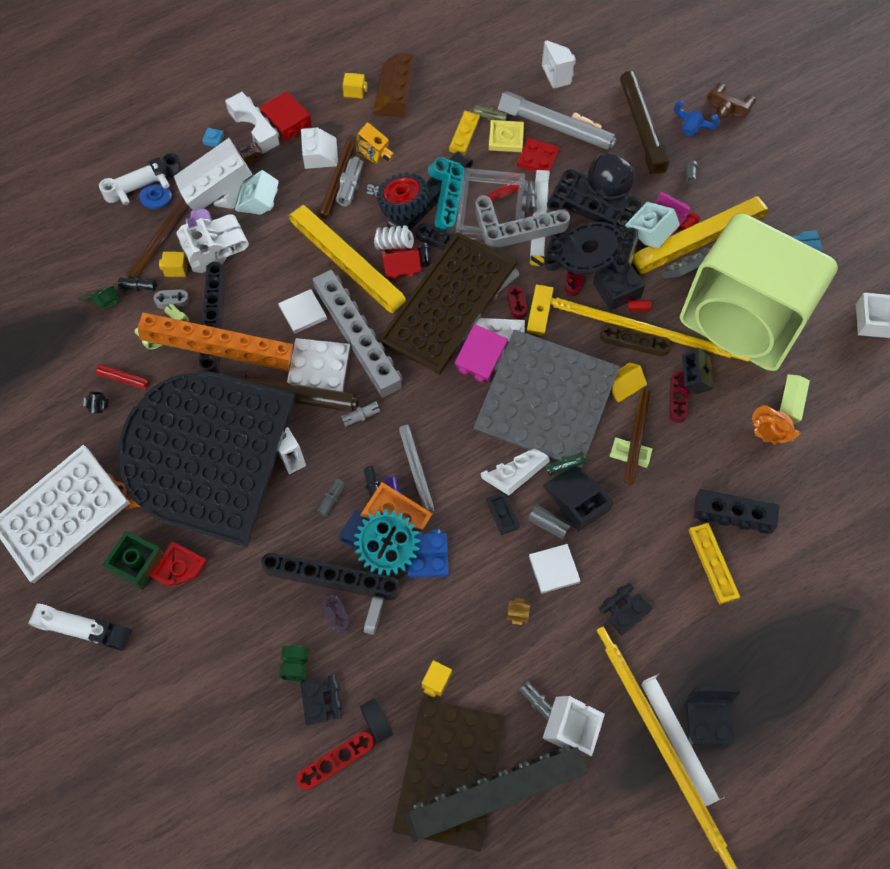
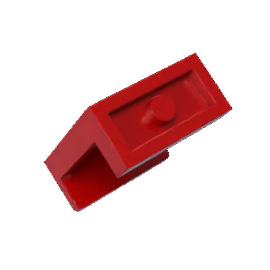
M287 91L260 106L262 116L264 118L267 117L282 133L285 142L300 134L301 129H308L312 126L310 114Z

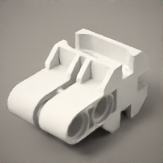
M231 214L213 221L201 218L196 220L198 226L189 229L188 224H185L176 232L193 272L198 273L206 272V265L216 261L223 264L227 259L226 257L245 250L249 245L235 215Z

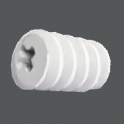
M397 226L396 229L395 227H390V229L388 227H384V229L379 227L374 237V245L377 250L412 248L414 243L413 234L407 226H403V228Z

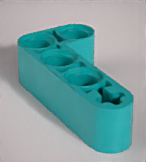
M439 157L429 165L428 172L431 177L442 180L435 227L446 231L456 222L464 168L457 162Z

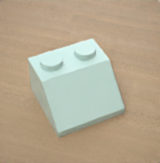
M263 170L242 183L235 210L237 212L260 215L270 211L274 206L273 201L278 191L279 181Z
M646 202L625 226L626 228L636 229L638 239L644 245L658 249L680 224L674 209Z

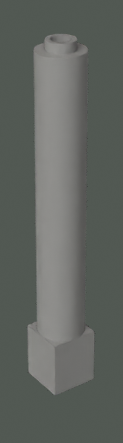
M506 91L502 94L498 110L514 116H521L606 150H609L610 147L613 148L617 139L614 138L615 134L527 101L524 97Z

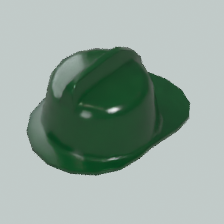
M116 283L87 293L78 298V300L89 298L98 308H111L119 302L114 287Z

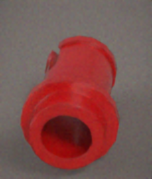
M695 212L689 213L686 220L679 226L680 232L698 224L699 215Z
M647 298L645 300H628V311H645L647 313V311H651V300H647Z

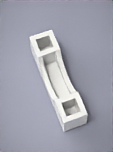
M240 92L225 100L228 112L236 122L246 121L255 125L251 132L253 142L259 145L262 154L280 145L277 129L272 128L267 117L264 118L260 109L253 105L249 96L246 97L243 92Z

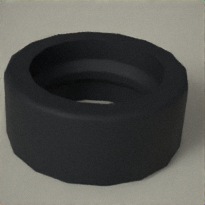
M375 698L360 706L365 721L377 743L393 735L390 725Z

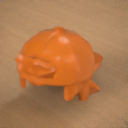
M761 405L755 409L752 415L753 426L756 427L754 434L762 438L763 442H772L774 445L778 442L785 443L793 441L801 433L794 429L792 419L783 411H775L769 406Z

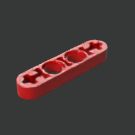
M361 732L298 773V785L303 790H311L354 763L373 749L374 741L372 736L367 732ZM361 738L369 739L368 747H359L357 749L359 754L355 755L354 749L350 744L354 743L356 747L361 743ZM343 749L351 751V758L348 761H342L339 758V753ZM324 761H329L333 765L332 770L327 774L322 773L320 770V766ZM316 767L321 778L318 780L317 776H314L310 779V785L302 784L304 780L303 775H313L315 772L312 769Z

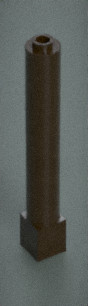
M626 71L621 75L620 82L646 153L645 161L650 175L664 173L669 165L667 152L664 145L661 146L635 72Z
M225 369L223 375L293 393L296 395L294 403L346 412H353L359 405V398H356L355 393L248 377L246 373Z

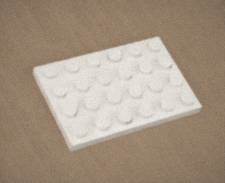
M82 445L0 513V540L31 583H36L130 503L89 449Z

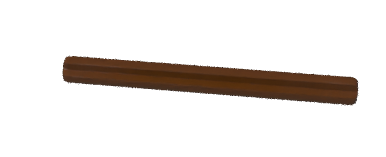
M353 135L347 137L319 211V215L323 218H327L330 214L340 187L341 174L345 173L357 138Z
M184 198L179 201L126 273L127 278L134 279L139 276L185 213L189 205Z
M642 389L639 394L623 480L624 483L630 485L634 483L650 398V391Z

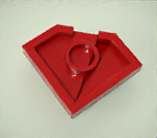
M172 541L149 576L159 583L171 587L197 579L208 561Z

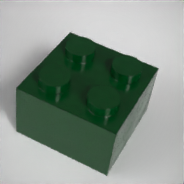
M125 530L102 566L109 573L144 590L151 579L149 575L164 553L159 547Z

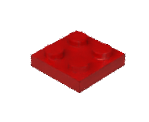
M528 138L517 162V167L533 172L537 170L551 172L560 147Z

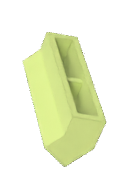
M788 374L780 411L785 412L792 419L793 424H796L802 420L810 380L802 376Z

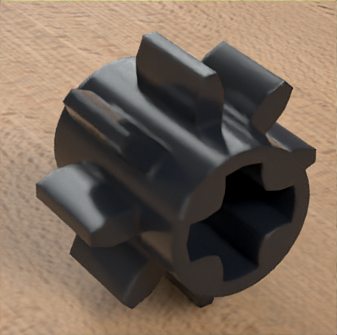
M92 391L89 392L87 397H84L83 406H86L90 413H102L105 408H108L109 399H106L102 392Z

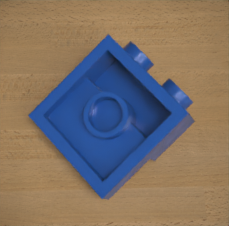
M432 530L430 534H422V531H418L419 534L414 536V539H419L420 542L414 546L420 549L419 551H413L417 556L416 559L409 558L412 565H408V579L449 577L447 533H442L441 530Z

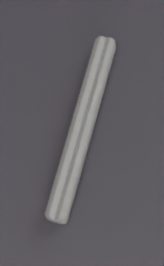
M408 425L399 427L400 435L422 507L429 512H433L434 505Z

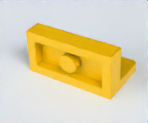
M630 362L618 370L611 389L617 402H621L647 385L641 366Z

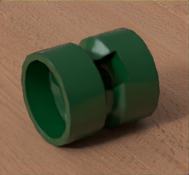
M296 645L283 646L281 660L285 663L281 664L279 678L288 681L306 680L307 666L304 664L309 660V649Z

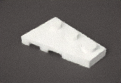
M532 449L514 457V461L506 465L503 463L497 465V469L491 472L487 470L482 472L481 477L502 492L510 495L549 463V456L537 449Z

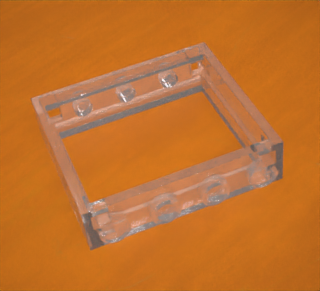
M464 168L456 232L471 239L484 240L480 227L464 225L470 181L519 185L515 220L524 218L525 211H522V206L525 207L526 196H523V191H527L528 181H525V174Z

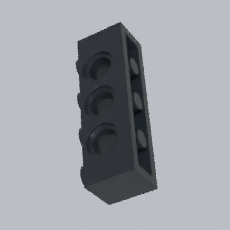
M700 489L695 497L693 518H698L702 522L713 521L718 522L722 526L733 525L738 526L742 530H758L762 534L772 533L778 527L779 504ZM712 506L717 507L720 512L715 511ZM732 510L737 511L740 516L735 515ZM752 514L757 515L759 520L755 519Z

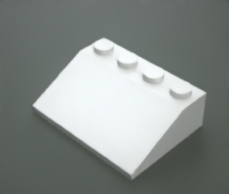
M228 138L176 174L174 178L186 203L193 210L204 209L253 174L231 139Z

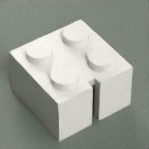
M863 293L856 303L858 335L890 338V295Z
M571 696L556 697L543 739L561 748L568 745L570 749L578 747L581 756H592L605 714L590 706H585L584 703Z

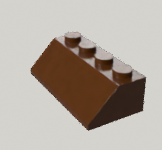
M397 53L383 63L373 111L374 115L406 118L414 74V54Z

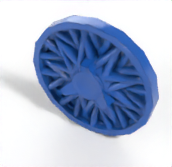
M155 184L145 187L140 192L139 198L143 206L149 209H159L171 202L172 193L169 188L165 189L162 185Z

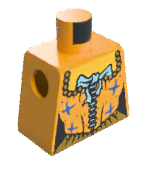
M367 122L357 134L355 152L376 164L382 158L390 162L394 157V153L388 150V138Z

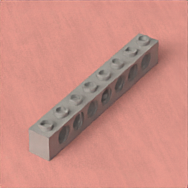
M330 270L312 278L314 289L346 341L350 344L351 349L380 396L383 398L401 389V381L403 380L401 373L398 370L395 371L393 361L390 356L387 357L385 355L382 343L376 341L375 332L372 328H368L365 316L359 314L356 302L351 301L347 288L342 287L339 275L335 276L334 272Z

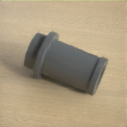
M688 161L685 165V180L687 183L692 184L697 180L698 164L696 161Z

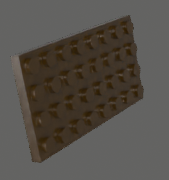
M456 232L378 341L385 347L440 375L470 333L473 325L477 323L517 265V260Z

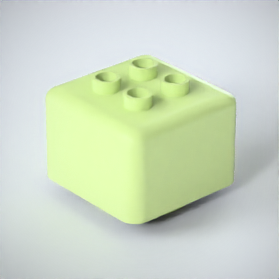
M736 214L731 218L699 266L681 311L680 320L685 326L707 337L721 349L737 356L750 358L749 361L766 370H778L837 273L838 265L832 257L747 214Z

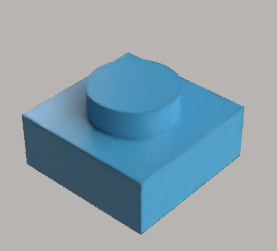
M207 128L202 140L203 145L218 146L222 143L225 136L224 131Z

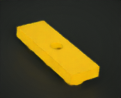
M536 285L526 333L540 336L545 335L553 287Z

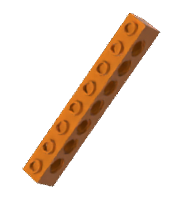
M144 312L137 328L139 339L143 341L285 371L289 370L292 358L293 344Z

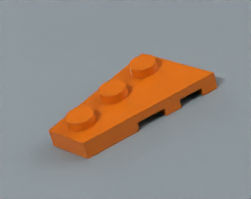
M381 482L360 516L369 518L368 515L371 514L373 517H376L377 510L381 515H384L385 509L391 515L392 511L395 510V516H399L402 512L403 520L408 517L410 518L408 525L415 524L412 530L422 531L433 513Z

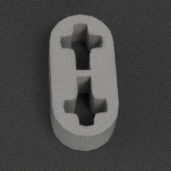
M180 289L158 291L153 298L156 306L160 309L169 307V304H174L176 308H184L190 302L187 292Z
M373 596L364 626V633L375 635L384 605V597Z

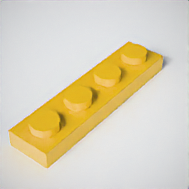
M709 523L690 528L688 530L719 605L739 599L740 595Z

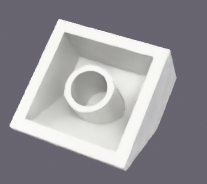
M545 41L542 67L553 89L571 84L572 77L574 76L573 68L576 64L575 56L571 54L569 48Z
M319 128L301 129L305 169L337 166L336 137Z

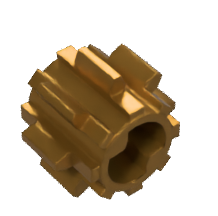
M515 598V601H509L507 620H512V624L522 625V622H528L530 603H525V599Z

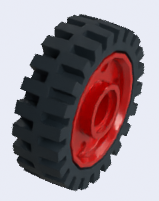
M405 172V175L399 173L398 177L393 175L392 179L387 178L386 183H381V187L379 186L376 194L382 213L394 220H398L399 217L400 220H405V217L411 219V215L415 217L418 215V212L422 213L423 208L426 209L427 204H429L430 198L425 180L420 175L416 176L415 173L410 175L409 172Z

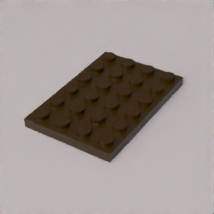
M421 698L392 832L410 836L404 815L409 813L408 808L421 802H424L425 806L429 805L430 799L444 793L446 797L451 796V791L465 785L470 789L472 788V783L488 777L489 781L492 780L491 776L495 775L505 716ZM487 814L424 838V840L480 852Z

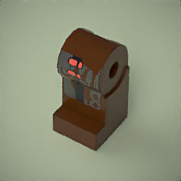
M250 142L245 146L236 148L247 166L260 161L263 157L256 142Z

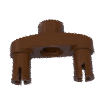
M717 83L716 87L707 95L708 103L716 108L717 114L722 118H726L729 115L741 118L746 117L756 102L755 97L751 98V95H748L743 102L724 94L726 85L723 84L721 86L722 83Z

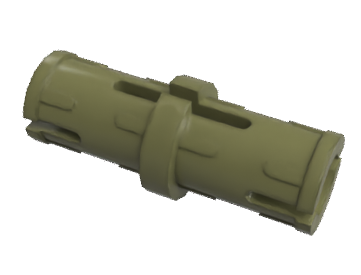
M476 105L474 113L479 114L480 117L487 118L488 121H507L508 113L494 110L493 107L486 108Z

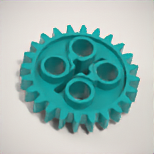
M387 509L384 510V515H381L378 510L376 511V517L369 514L370 521L363 519L362 522L365 526L357 527L361 534L354 535V537L359 539V541L354 542L355 546H359L355 554H362L358 561L365 560L364 568L371 565V573L378 569L379 575L382 574L383 570L386 571L387 576H389L390 570H393L397 575L399 567L405 571L404 564L406 563L411 566L412 563L409 558L416 559L417 556L413 551H419L420 549L414 546L420 542L419 539H414V536L419 534L418 531H412L415 524L408 525L410 518L408 517L403 520L402 512L399 516H395V510L392 511L391 515L388 514ZM379 524H386L388 532L385 534L379 533L377 526ZM395 526L396 530L390 540L392 546L388 545L381 559H378L377 556L384 543L381 540H386L392 527ZM403 533L406 536V541L401 544L396 542L395 535ZM376 542L379 545V549L376 552H370L367 549L368 543ZM388 551H394L397 559L390 562L385 558V554Z

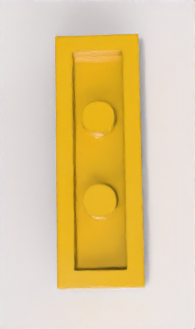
M464 111L449 146V152L456 153L459 151L464 155L466 154L480 121L479 114Z

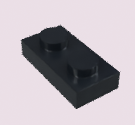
M504 492L486 498L487 505L500 535L520 528Z

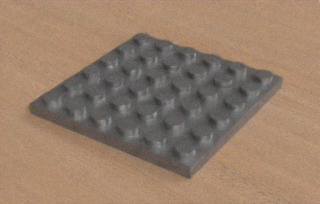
M514 329L473 430L528 451L537 449L552 460L571 467L574 465L581 470L620 366Z

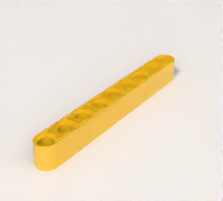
M759 196L754 197L668 237L658 249L648 246L636 252L632 263L640 274H645L717 240L731 218L736 214H747L760 220L768 214L769 209Z
M305 205L300 206L289 215L290 221L388 312L394 313L406 302L405 296Z

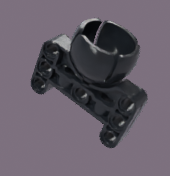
M608 153L599 154L591 162L587 178L586 175L574 169H568L563 173L547 202V213L565 210L566 208L595 222L612 224L621 232L626 229V224L621 223V221H629L641 209L640 199L627 194L634 185L636 172L633 167L630 168L627 161L616 155ZM566 193V195L560 196L559 194ZM594 206L597 207V209L591 210L590 207ZM635 206L636 209H630L629 207ZM552 207H557L558 209H557V210H552L551 208H552Z

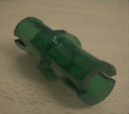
M580 452L569 457L564 456L561 457V460L546 464L549 476L565 470L568 472L573 467L586 464L585 456L583 457L584 453Z

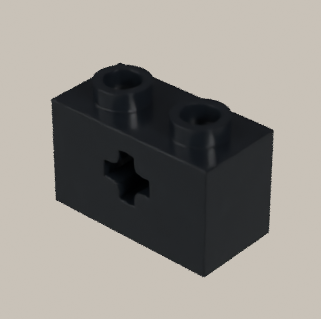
M699 348L683 353L682 362L685 388L697 395L712 390L713 381L710 356Z

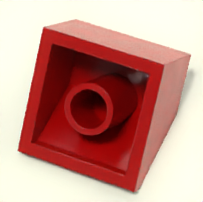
M415 245L412 248L406 247L404 249H381L386 277L389 276L390 279L399 278L402 274L414 276L417 275V272H421L419 250Z

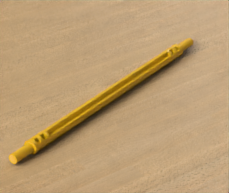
M558 297L556 299L551 298L550 305L560 310H566L567 312H573L638 332L663 337L669 341L699 348L700 350L725 356L726 358L733 357L747 362L750 360V358L729 353L713 342Z
M604 626L597 629L606 647L605 651L713 849L715 852L718 851L727 869H737L726 849V842L617 645L613 644Z

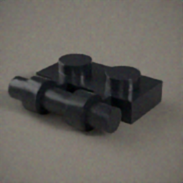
M630 583L617 589V593L611 598L608 597L604 600V604L599 607V611L602 614L608 611L613 614L608 619V622L621 636L653 609L639 593L633 598L630 596L629 593L634 589ZM623 599L626 604L618 609L616 604Z
M336 675L328 676L329 684L323 685L321 677L300 681L306 725L327 722L328 712H333V719L342 718L341 710L343 705L339 699L338 691L340 690V684L337 682ZM330 693L331 703L325 705L324 694Z

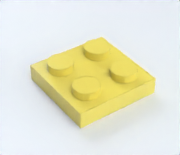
M491 120L489 150L522 152L524 122Z

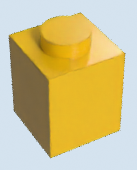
M345 73L343 80L344 97L363 98L364 92H367L368 87L364 74Z
M163 252L162 259L159 260V268L163 271L164 276L186 277L188 260L185 252Z
M433 660L422 681L424 692L432 697L436 695L441 697L452 675V669Z

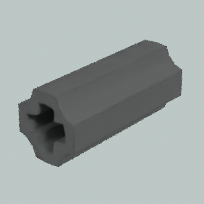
M537 504L528 517V521L562 540L571 526V523Z

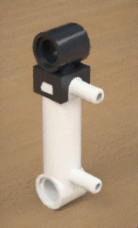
M168 153L163 156L162 161L158 157L148 161V166L116 179L107 178L102 180L99 188L104 199L109 203L121 199L123 205H127L129 200L126 194L156 181L163 188H168L169 177H174L182 171L179 157L174 153Z
M36 604L28 623L30 626L41 630L59 632L120 651H125L132 633L130 628L119 624L77 616L43 604Z

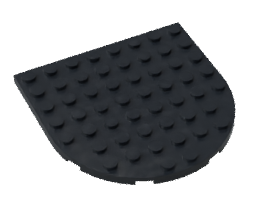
M205 371L189 374L182 373L155 385L144 394V398L137 406L132 408L120 436L118 452H120L121 466L119 468L130 496L150 516L161 522L248 548L296 395L227 375Z

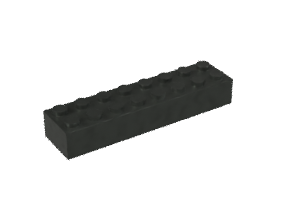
M569 745L552 752V757L547 753L531 760L532 765L527 761L511 768L513 771L511 773L509 769L498 772L491 776V781L488 780V777L472 783V788L470 789L465 785L451 791V796L446 797L444 793L430 799L429 805L425 806L424 802L411 806L408 808L409 813L405 814L404 818L412 842L422 840L588 774L578 747L570 749Z

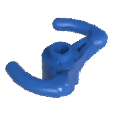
M683 100L676 102L674 105L676 115L684 120L682 125V132L684 134L694 136L699 129L708 128L716 130L719 128L720 120L716 114L711 117L713 122H708L704 120L703 114L699 111L694 110L688 114L680 107L684 105Z

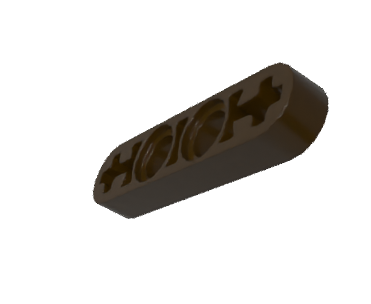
M613 325L603 326L600 332V339L604 343L652 355L666 356L671 348V343L666 338ZM627 335L631 338V341L625 342L621 337ZM642 339L647 340L649 345L642 346L639 341Z

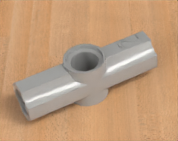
M358 157L349 159L345 173L341 174L340 188L336 197V202L341 206L347 207V205H351L354 193L359 189L364 161Z

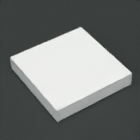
M311 289L278 303L294 334L327 320Z
M568 544L529 554L541 594L580 583Z

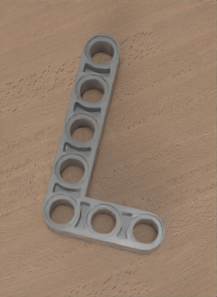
M485 195L479 196L476 199L475 213L485 245L492 249L562 233L568 228L570 215L566 210H557L499 224L491 199Z

